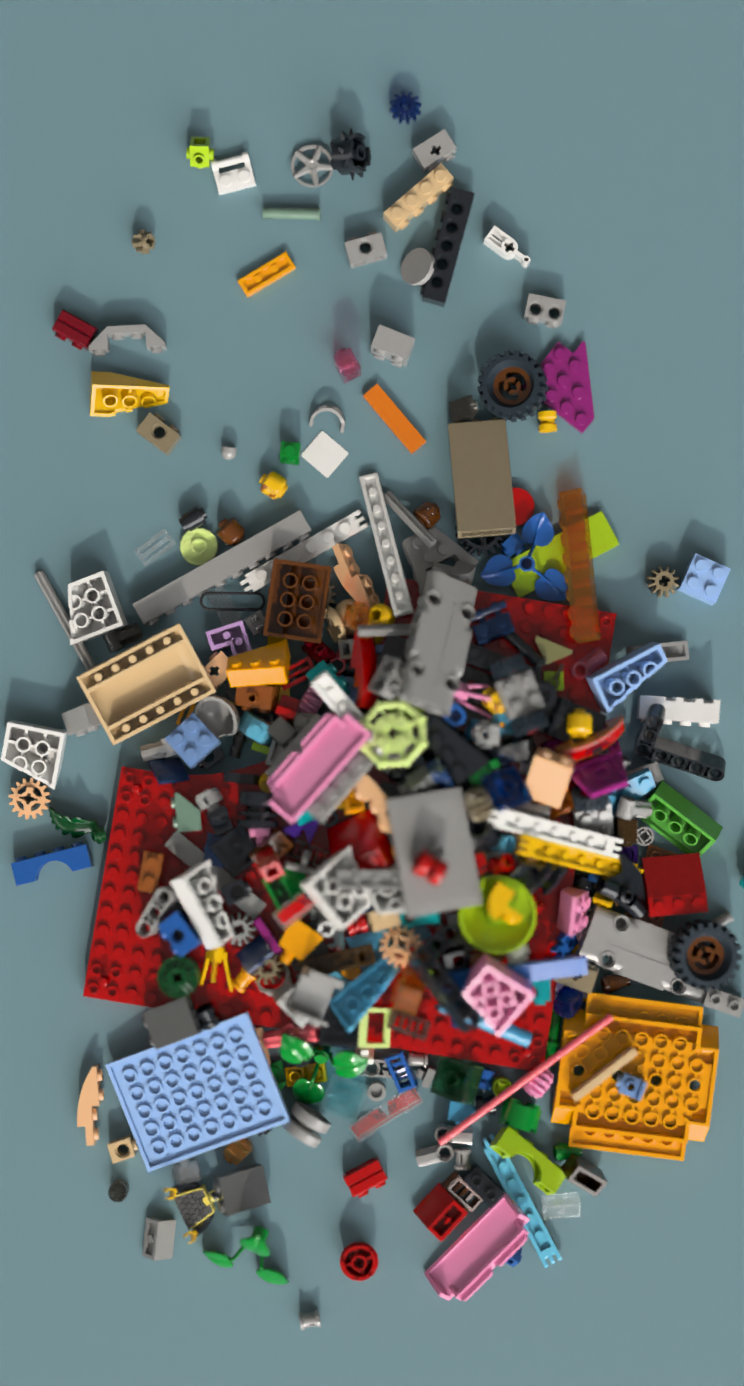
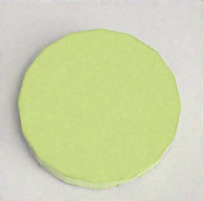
M197 528L192 532L189 530L183 535L180 541V551L188 563L201 566L216 557L218 542L211 531L205 528Z

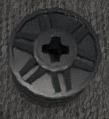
M239 791L238 804L247 806V810L238 811L237 815H246V820L237 819V824L256 829L278 827V822L269 821V817H278L277 813L270 812V808L273 807L269 804V800L275 794Z

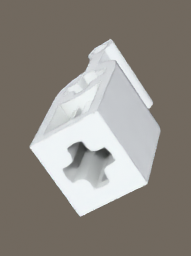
M494 225L485 237L483 244L506 260L515 258L521 263L522 267L527 268L531 261L530 257L520 253L517 242ZM511 246L512 251L509 250L508 252H506V248H509Z

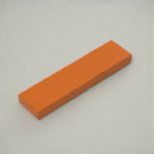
M378 384L363 395V398L411 454L426 443V440Z

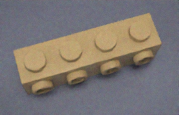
M440 163L383 212V219L395 233L399 229L403 230L414 216L418 217L428 204L432 205L442 192L446 193L453 186L454 177Z

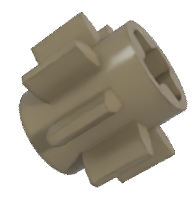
M145 229L138 230V234H133L132 246L136 249V252L148 254L151 249H154L155 238L151 231L146 232Z

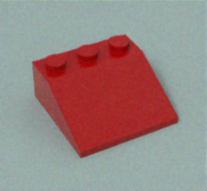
M371 808L327 829L331 857L344 848L351 846L354 861L357 862L359 870H380L396 862L386 833L381 831L377 823L379 818L376 813L372 812Z
M700 853L641 858L642 869L644 870L645 901L648 907L647 916L658 917L708 912Z

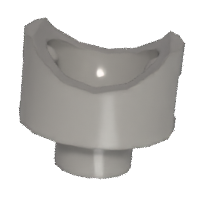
M213 787L197 795L196 804L200 811L207 809L208 812H212L221 807L219 801L224 798L219 789Z

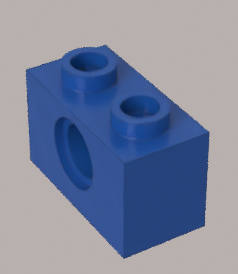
M180 910L158 925L160 935L165 940H169L172 944L170 946L171 950L175 955H180V957L202 942ZM178 929L183 932L182 940L176 939L174 936L175 930Z

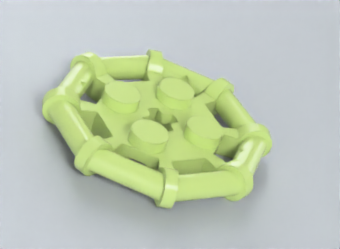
M403 700L376 701L373 708L358 722L367 731L368 729L373 730V741L368 742L367 739L359 748L360 752L365 753L380 769L397 766L409 767L416 756L428 746L426 715H422L410 703ZM399 708L398 713L387 714L385 709ZM405 711H407L415 719L409 722L403 716ZM380 712L382 717L376 721L375 725L371 724V720ZM418 726L419 739L414 738L413 727ZM392 729L398 732V735H395V739L388 735ZM412 743L416 744V746L408 753V755H406V748ZM378 746L383 751L382 756L380 757L372 748ZM389 754H400L401 758L388 759Z

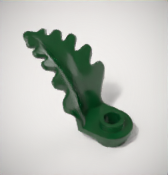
M49 807L50 818H52L51 822L56 824V830L62 828L63 835L71 833L72 838H79L87 833H91L93 841H96L97 844H102L103 841H106L105 829L103 826H98L96 819L87 820L81 817L71 819L66 815H60L52 807Z

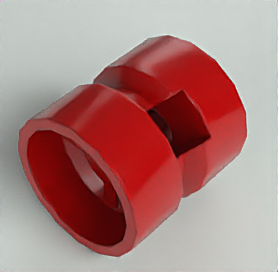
M423 849L413 862L411 872L419 877L425 876L426 881L436 886L445 876L449 864L440 858L434 859V854Z

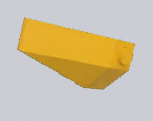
M91 371L90 416L110 417L114 416L117 412L126 411L128 413L132 412V409L139 407L149 408L167 404L170 387L169 385L113 372Z

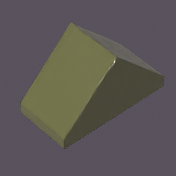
M535 635L534 640L542 658L547 659L545 665L572 654L573 650Z

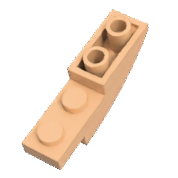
M337 543L332 546L339 563L333 567L334 571L349 595L367 610L375 604H380L379 597L373 589L372 580L368 575L360 574V568L354 560L353 551L349 545Z
M365 774L355 785L354 792L359 800L362 799L364 802L371 800L369 806L374 814L377 813L379 817L377 823L381 831L391 834L385 800L389 798L378 783Z
M95 1064L87 1075L78 1103L77 1127L85 1126L86 1146L95 1145L99 1139V1128H96L95 1120H98V1110L94 1108V1106H99L102 1103L101 1100H104V1089L100 1088V1081H103V1071L99 1069V1064Z

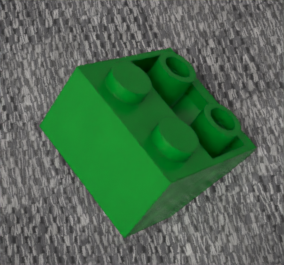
M283 868L284 875L268 883L265 878L262 880L279 912L305 893L300 885L307 878L305 873Z

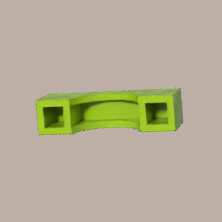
M502 1127L489 1147L502 1158H509L515 1154L524 1156L533 1168V1184L546 1195L555 1194L566 1178L561 1166L552 1163L548 1159L547 1154L534 1148V1144L530 1140L522 1138L516 1128Z

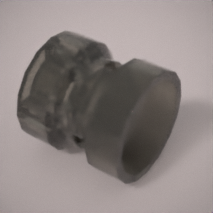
M123 1179L113 1181L108 1189L109 1198L114 1202L123 1201L129 1193V1184Z

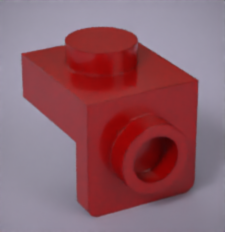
M282 695L275 712L279 714L278 718L281 717L286 721H289L290 718L294 719L300 700Z

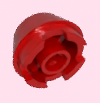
M351 1243L341 1253V1270L351 1280H367L374 1275L378 1268V1255L374 1248L367 1243Z

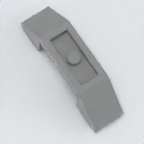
M145 324L107 326L89 345V351L94 356H105V353H110L109 338H112V340H123L124 337L142 339L143 336H146V348L151 353H162L163 350H167V345Z

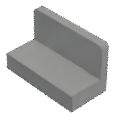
M146 1217L143 1257L154 1261L171 1259L173 1257L176 1220H160L154 1217Z

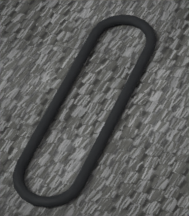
M205 592L200 597V605L208 611H258L264 607L265 597L259 592ZM209 594L259 595L263 602L259 608H207L203 604V598Z

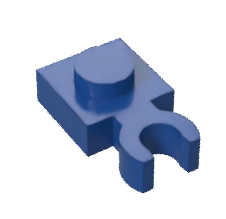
M561 932L556 938L558 944L553 945L550 951L557 952L554 958L564 957L565 954L569 955L578 944L576 935L568 936Z

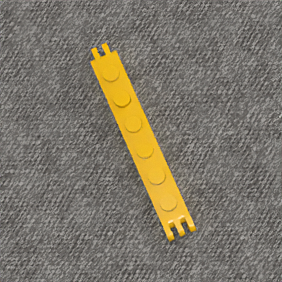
M520 834L519 838L526 840V842H518V846L523 847L524 851L517 850L516 854L605 877L617 875L621 870L619 859ZM633 863L639 872L643 874L644 870L639 869L638 864Z

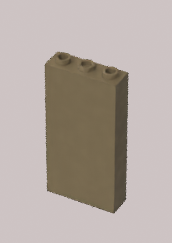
M492 418L489 421L475 419L471 422L454 421L448 424L457 538L515 534L516 520L506 420H501L500 418Z

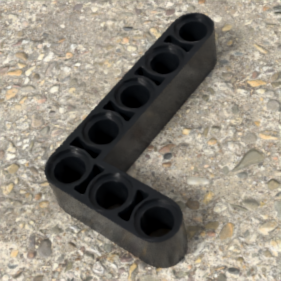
M661 704L650 705L636 735L635 754L712 781H721L725 775L726 761L724 758L660 737L659 734L664 724L666 710Z
M447 925L410 953L408 963L461 1032L468 1033L480 1025L481 1018L435 958L459 938L458 928L454 925ZM445 932L450 936V939L446 937ZM431 943L435 945L436 950L432 948ZM417 954L422 957V961L418 959ZM430 970L434 973V977L431 976ZM442 986L446 989L447 993L443 992ZM454 1002L458 1004L459 1009L454 1006ZM466 1018L470 1020L471 1025L467 1023Z

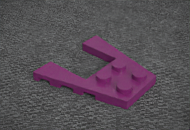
M553 739L542 743V749L546 748L555 753L554 748L563 744V742L559 739ZM618 740L607 748L608 754L574 765L571 778L591 798L628 786L627 774Z

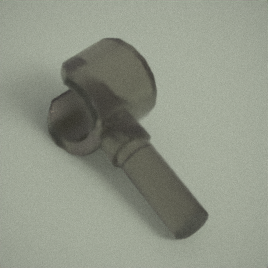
M560 663L553 677L547 680L548 682L551 680L556 681L555 689L559 685L558 678L565 666L563 663Z

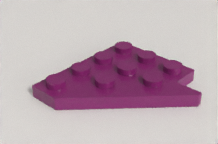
M583 341L574 353L558 342L540 364L547 377L546 384L548 385V392L545 391L547 398L542 403L550 410L556 411L559 417L583 434L594 420L586 342Z

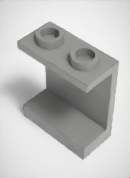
M304 966L286 1011L291 1013V1018L302 1022L303 1019L309 1020L308 1024L319 1028L320 1025L327 1027L328 1023L322 1020L334 989L342 990L345 982Z

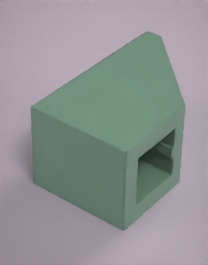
M179 792L174 793L175 797H171L172 809H176V816L173 817L174 828H177L178 832L202 830L200 809Z

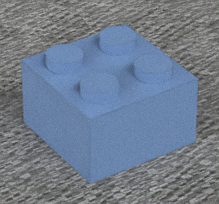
M192 713L165 738L187 765L193 769L222 743L195 713Z

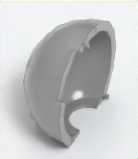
M212 695L198 702L195 707V714L217 738L225 735H234L238 731L240 723L238 710L230 700L222 696Z

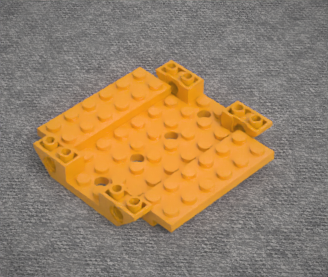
M591 992V994L587 993L585 1013L584 1009L565 1007L560 1042L561 1048L610 1013L614 1019L560 1059L550 1122L570 1125L569 1147L684 1161L688 1140L704 1142L710 1126L719 1055V1027L702 1024L703 1006ZM630 1045L634 1047L638 1055L619 1070L622 1073L624 1071L646 1080L647 1086L641 1101L619 1093L615 1086L616 1080L612 1078V1075L579 1101L573 1099L570 1094L572 1090ZM577 1065L583 1066V1074L575 1075L573 1073L574 1067ZM659 1075L661 1082L658 1085L651 1084L652 1076ZM692 1080L699 1081L698 1089L691 1090L689 1088ZM632 1083L628 1084L627 1089L629 1090L634 1088V1084Z

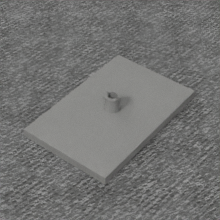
M462 787L385 800L406 918L483 904ZM423 849L434 854V859L440 858L449 864L445 876L436 886L426 881L425 876L419 877L411 872L413 862Z

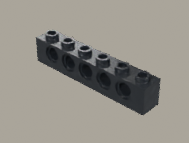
M454 187L451 193L447 192L445 204H448L447 210L442 211L440 222L443 223L442 228L437 229L435 240L438 243L436 248L432 247L431 251L435 259V263H433L434 272L427 283L422 285L420 295H423V302L442 307L445 306L475 193ZM459 207L462 212L454 214L451 209ZM449 225H453L456 227L457 230L455 232H449L447 231L446 227ZM444 243H448L452 248L445 251L441 246ZM443 261L447 267L439 269L436 264ZM433 280H440L442 285L434 287L431 282Z

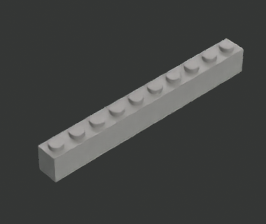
M299 510L133 603V606L143 624L152 626L160 621L159 617L172 615L176 612L177 607L181 605L186 607L193 603V598L201 597L202 594L209 592V589L213 587L220 588L225 585V580L231 577L236 579L243 575V570L247 568L251 570L259 566V561L265 558L266 560L272 559L277 555L275 552L281 549L283 551L288 550L293 546L292 543L298 539L301 542L309 538V533L312 532L311 528Z

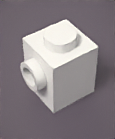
M525 943L519 949L507 953L505 956L509 964L529 960L528 955L531 953L528 944Z

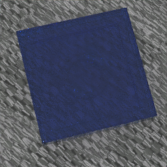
M515 765L484 775L480 779L498 813L528 803L533 799Z

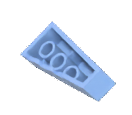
M650 642L587 675L585 678L600 710L609 714L619 702L621 703L627 698L626 696L634 689L636 690L647 677L654 674L668 660L661 645L656 642Z

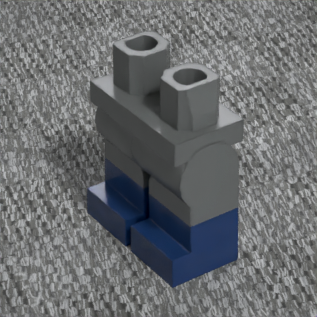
M439 757L417 769L411 775L407 774L404 776L407 782L398 786L403 797L457 788Z

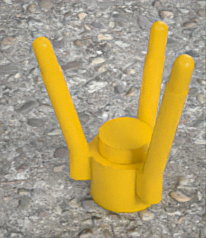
M217 947L206 951L200 986L204 983L209 961L212 963L211 981L215 982L217 963H222L223 959L229 991H233L227 960L228 952H224V947Z

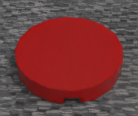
M512 488L516 526L525 524L532 517L535 504L533 497L522 488Z

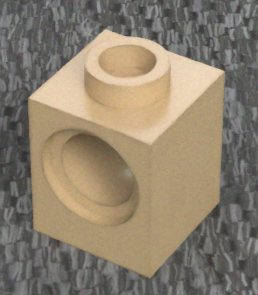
M132 1135L110 1141L107 1144L113 1164L135 1157L137 1154L136 1150H139ZM126 1144L129 1151L127 1153L121 1152L119 1145Z

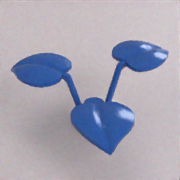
M541 512L534 515L525 523L522 529L524 542L533 543L528 556L522 557L519 564L512 566V560L506 555L499 554L493 556L480 574L486 582L496 586H507L516 579L514 569L532 570L541 577L535 583V591L540 598L547 601H564L566 599L567 583L563 574L556 569L550 568L543 575L535 568V560L531 557L536 544L543 547L553 540L554 529L546 514Z

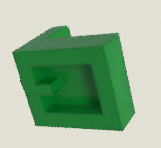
M282 1060L271 1062L270 1068L279 1090H282L287 1085Z

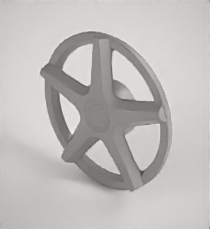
M320 145L304 146L297 150L292 158V174L303 186H321L332 176V157ZM307 149H316L312 158H308L301 152ZM321 152L326 154L330 164L319 162ZM298 157L304 163V167L295 173L294 165ZM319 170H330L328 176L319 183ZM308 173L311 175L314 184L305 183L299 177Z

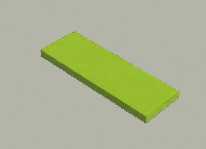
M600 511L555 535L548 545L543 547L535 546L531 557L535 560V568L543 575L550 568L556 569L564 575L620 544L603 512ZM530 549L512 558V566L518 565L522 557L528 556ZM514 569L516 579L511 583V586L517 597L521 598L535 590V583L541 577L532 570Z

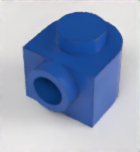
M515 532V534H512L501 544V552L509 558L514 553L518 556L525 549L523 546L525 542Z
M455 701L452 704L450 715L442 716V718L452 726H460L466 719V713Z

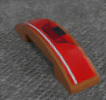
M620 714L604 722L605 729L577 743L570 739L555 747V753L567 755L573 760L580 761L602 752L616 742L625 731L623 716Z

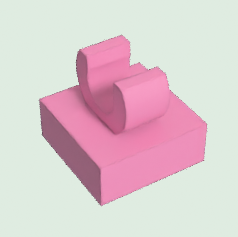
M250 828V837H256L257 846L265 840V836L271 834V828Z

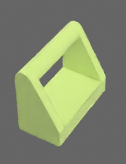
M371 1006L360 1020L358 1047L390 1048L392 1008ZM369 1012H384L382 1042L367 1041Z

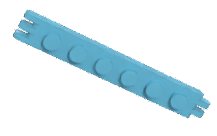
M492 1133V1134H490L489 1136H490L491 1140L493 1141V1139H494L495 1137H494V1135H493V1133ZM482 1138L486 1145L482 1148L505 1192L530 1219L524 1227L529 1232L528 1236L544 1267H549L548 1262L545 1260L549 1258L551 1264L555 1263L552 1257L555 1254L559 1261L562 1260L511 1159L502 1158L489 1147L491 1143L488 1142L487 1138Z

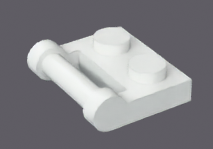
M247 151L242 152V155L223 160H211L219 195L256 186ZM242 162L245 164V167L219 173V168Z

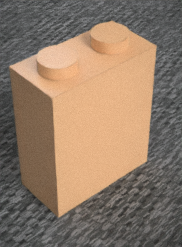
M538 748L522 796L559 809L576 760L571 759L567 755H558L546 748Z

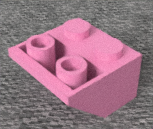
M565 887L561 890L556 928L568 936H573L587 927L589 918L586 915L591 903L588 890Z

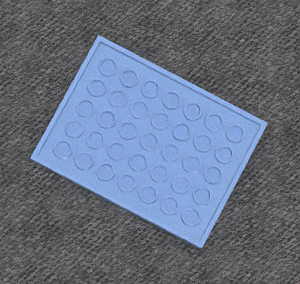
M248 1011L225 1019L215 1028L203 1030V1033L157 1050L152 1046L105 1065L148 1172L290 1122V1115Z

